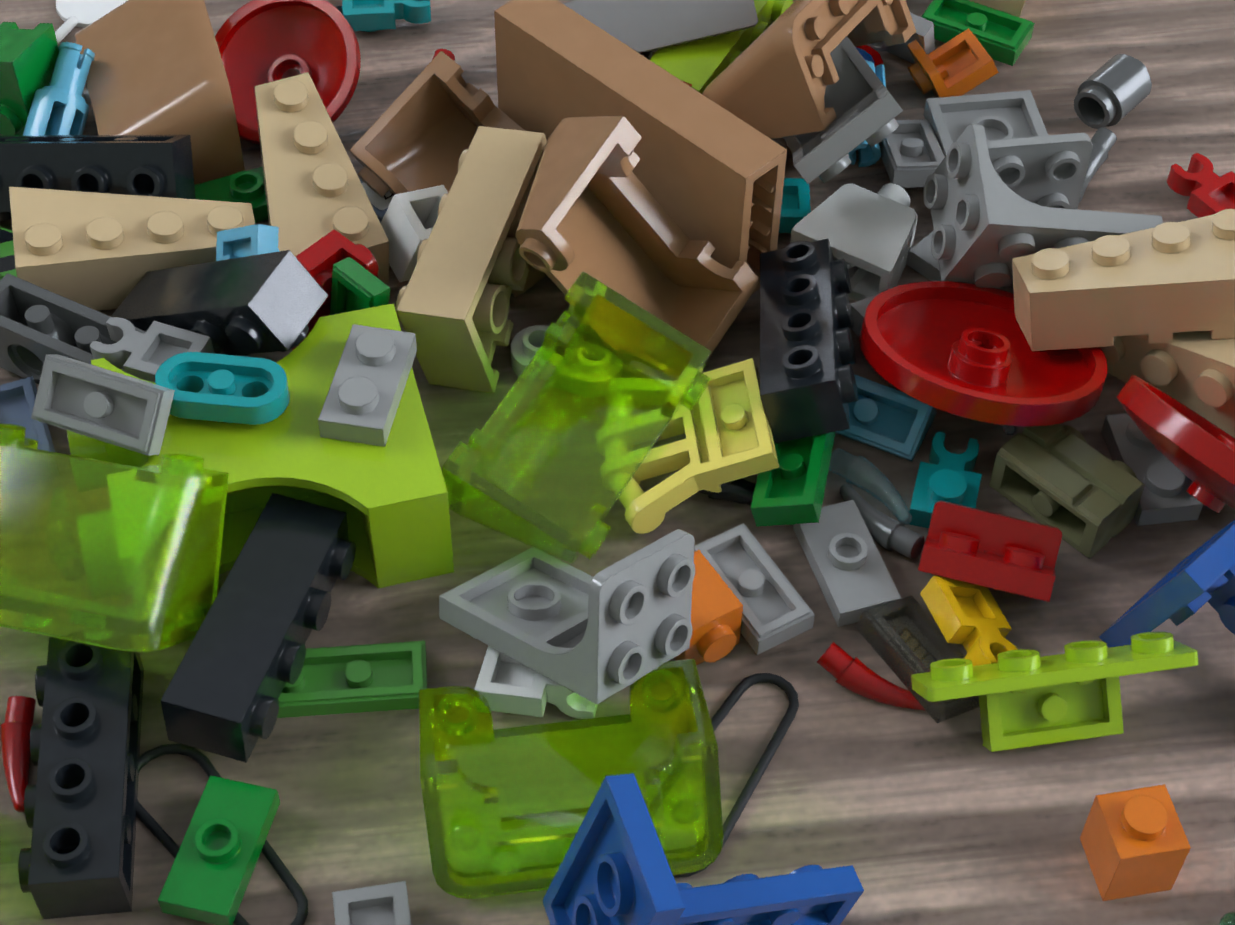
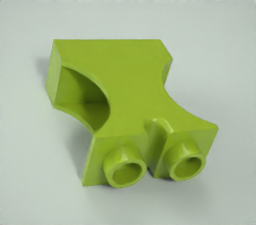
M394 303L319 317L307 337L292 352L276 362L286 373L290 401L286 410L278 418L270 422L249 425L185 419L169 414L160 454L150 456L66 430L72 463L81 493L107 488L111 489L112 510L79 517L83 549L95 594L130 587L144 638L158 636L166 620L187 596L212 578L232 569L272 493L346 512L349 541L355 542L356 545L351 571L367 579L377 588L454 573L448 492L412 367L385 447L323 438L320 435L318 419L352 325L401 331ZM105 358L91 360V365L140 379L115 367Z

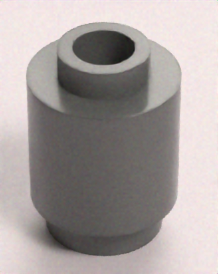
M1117 54L1109 59L1078 88L1074 99V109L1080 120L1094 129L1116 125L1150 94L1152 82L1146 66L1138 59L1126 54Z

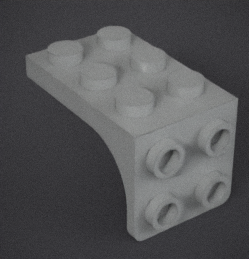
M847 36L830 53L839 80L835 84L827 85L824 95L825 108L833 107L837 118L824 131L783 137L792 151L794 167L807 184L818 176L823 183L834 178L852 162L849 158V152L865 140L870 147L881 142L898 128L899 124L894 118L903 112L902 108Z
M1031 90L926 99L924 118L931 124L944 156L947 155L951 144L958 140L969 124L982 125L985 129L992 165L1002 181L1012 191L1022 198L1041 206L1065 209L1078 208L1093 144L1086 133L1048 135Z
M969 124L958 140L951 144L947 155L934 173L927 177L924 186V203L928 209H931L934 229L931 239V251L934 259L939 262L941 281L975 284L976 287L996 289L1013 287L1012 258L1035 254L1042 249H1058L1090 242L1106 235H1122L1154 228L1163 223L1162 216L1052 208L1041 206L1022 198L1012 191L995 171L990 160L985 129L982 125Z
M677 529L603 569L594 577L532 547L440 595L439 618L511 657L520 664L566 687L568 690L595 704H599L690 648L692 636V585L695 576L694 537L683 530Z

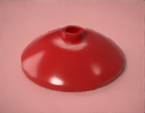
M252 0L235 11L215 35L232 94L239 137L251 143L260 145L255 86L309 72L332 123L345 110L355 92L361 67V55L357 37L342 13L326 0Z

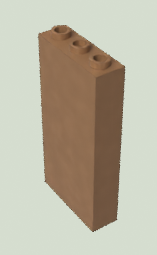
M511 0L494 11L498 109L525 131L544 133L546 140H548L560 121L567 117L625 116L642 137L633 149L640 158V161L632 170L635 176L690 240L710 241L715 247L711 254L715 261L732 269L737 261H745L760 279V254L777 250L787 149L558 0ZM759 283V285L757 286V288L755 289L754 292H756L758 289H760V283Z

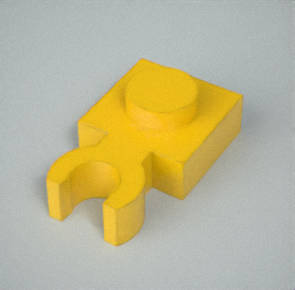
M933 576L921 591L920 595L933 616L939 632L944 636L947 643L963 644L967 652L965 659L972 660L973 666L998 663L997 655L999 653L1018 650L1013 643L1005 638L1012 628L988 587L947 577Z

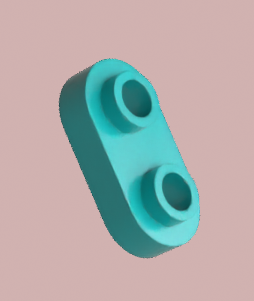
M184 352L164 361L155 375L156 385L175 390L169 414L179 418L258 425L278 418L286 410L290 401L287 376L284 369L276 362L265 358Z

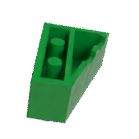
M2 22L0 24V134L3 136L23 135L35 91L50 84L59 53L52 23H39L34 29H19L16 22Z

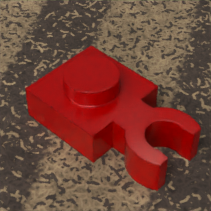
M1195 153L1191 157L1187 171L1178 164L1171 166L1167 179L1170 189L1180 195L1190 197L1187 209L1198 218L1213 215L1225 209H1235V173L1230 171L1219 177L1213 172L1212 162L1207 157Z

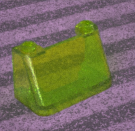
M582 271L565 296V300L570 303L569 310H565L556 324L552 322L548 327L542 346L481 431L477 428L469 438L468 446L460 441L442 466V474L448 492L449 509L571 564L580 555L585 556L589 560L594 557L611 530V526L603 522L681 405L691 411L711 380L702 371L712 351Z
M0 423V626L131 652L161 650L193 639L217 597L229 473L204 469V458L187 454H163L161 465L136 467L37 449L38 441L25 438V427Z
M695 659L665 662L632 683L629 689L630 714L494 729L488 700L479 691L467 686L420 689V781L432 871L437 885L447 894L466 899L548 890L605 776L634 773L672 874L692 873L702 870L713 863L722 851L724 839L718 744Z

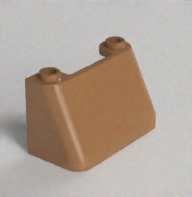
M128 0L75 34L77 44L83 46L80 54H83L84 49L87 48L95 54L86 84L99 135H190L194 185L245 170L232 94L204 0Z
M796 0L705 88L702 95L770 139L824 131L837 118L834 108H825L824 105L827 85L835 84L839 80L830 53L846 36L855 47L885 41L887 46L906 43L916 32L906 0Z
M440 51L349 151L363 166L357 175L380 197H383L388 191L395 195L444 185L449 193L458 173L460 156L465 149H469L478 126L525 130L498 109L489 95L481 88L478 90L472 84L466 83L461 76L464 72L461 66L443 51ZM528 264L529 273L524 290H512L511 296L514 298L519 297L547 276L546 273Z
M625 116L564 118L547 140L515 234L521 246L519 248L521 257L532 267L546 273L631 366L629 374L635 381H678L698 375L759 285L760 279L745 261H737L732 269L715 261L711 257L715 247L710 241L690 240L635 176L632 170L640 161V158L633 149L642 137Z

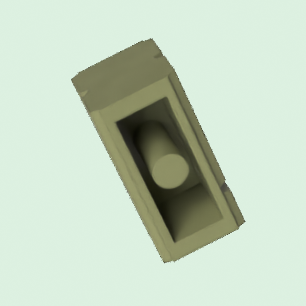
M1054 424L1048 426H1026L1022 433H1017L1005 443L997 453L989 486L1041 524L1059 528L1062 531V539L1091 559L1109 542L1111 537L1114 538L1131 523L1133 517H1135L1145 484L1137 479L1135 473L1127 464L1118 460L1111 461L1088 445L1083 435L1075 428L1068 425Z

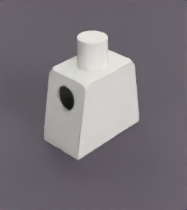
M853 183L844 184L792 228L790 244L798 241L814 242L829 239L834 260L845 259L852 289V293L847 295L849 298L859 301L897 286L906 266L908 250L913 247L918 214L913 208L909 207L910 197L899 185L888 183L883 185L878 193H874Z

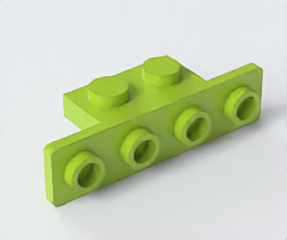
M1144 632L1132 635L1130 637L1131 645L1107 648L1106 642L1089 640L1066 644L1064 646L1065 654L1040 657V652L1036 650L1020 649L1005 651L997 655L998 663L973 666L972 660L962 658L938 660L930 664L931 672L912 674L911 683L912 690L929 702L979 696L983 746L989 751L995 752L1124 734L1119 676L1199 665L1198 651L1174 640L1172 633Z

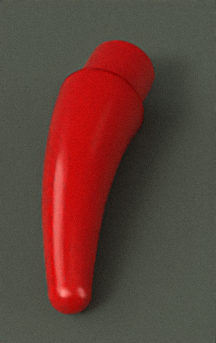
M832 642L817 660L820 666L837 679L836 683L858 695L895 707L923 711L929 709L928 705L917 693L906 690L884 679L857 657H851L835 642Z
M25 696L8 697L5 723L1 724V746L5 778L13 807L17 812H25L24 795L26 786L29 785L31 758L30 730L34 721L36 706L34 698Z

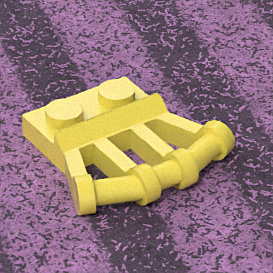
M753 358L678 381H618L610 389L607 401L611 410L605 429L597 437L599 454L607 462L602 469L604 488L608 492L615 494L626 509L624 514L625 520L636 533L645 534L655 530L664 520L666 512L700 490L719 493L722 492L721 484L779 468L771 427L760 396V375ZM643 408H669L633 419L634 415L640 413ZM684 433L686 435L685 439L633 454L637 447ZM677 471L646 492L639 486L643 480Z

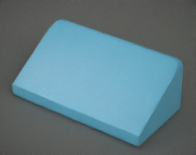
M854 374L858 401L848 403L850 429L836 431V433L912 462L937 413L936 408L920 402L904 392Z

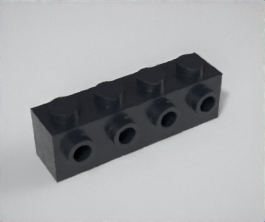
M0 136V221L11 219L9 187L196 199L191 136Z
M829 239L814 242L798 241L787 245L783 249L760 254V396L775 443L850 429L848 403L858 401L857 385L851 364L856 363L854 344L849 328L854 327L851 305L847 295L852 293L851 282L845 259L834 260Z
M286 250L148 271L111 317L124 318L130 321L134 327L146 332L153 321L209 336L215 354L250 355L276 351L285 352L297 346L305 338L309 331L307 324L326 300L328 294L292 252Z
M272 493L160 700L169 741L247 763L258 739H267L270 736L278 717V698L286 683L294 684L297 681L305 661V643L312 630L320 631L323 628L329 614L331 591L337 579L345 580L353 566L356 545L355 542L349 541L346 512Z
M133 631L49 637L47 665L37 666L36 698L38 705L43 707L42 723L32 724L30 753L33 765L38 766L37 783L27 785L24 795L26 823L29 828H33L31 848H22L20 851L18 873L22 892L32 893L43 919L132 912L137 817L135 807L136 798L138 797V758L140 757L144 668Z

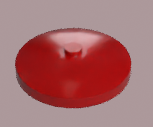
M923 281L899 285L881 292L869 303L860 333V346L868 363L880 376L897 389L920 402L942 411L972 420L999 425L1048 426L1081 417L1089 412L1099 400L1108 371L1107 360L1101 347L1032 351L1015 318L1014 293L996 288L976 287L975 284Z
M1132 375L1117 395V398L1148 440L1185 476L1193 481L1186 491L1217 513H1220L1226 504L1235 509V438L1165 392Z

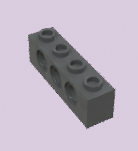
M7 273L0 280V367L24 378L33 376L35 383L39 384L46 354H58L91 364V360H94L90 349L92 341H98L103 344L116 343L111 340L106 325L110 316ZM135 327L136 331L146 333V331Z

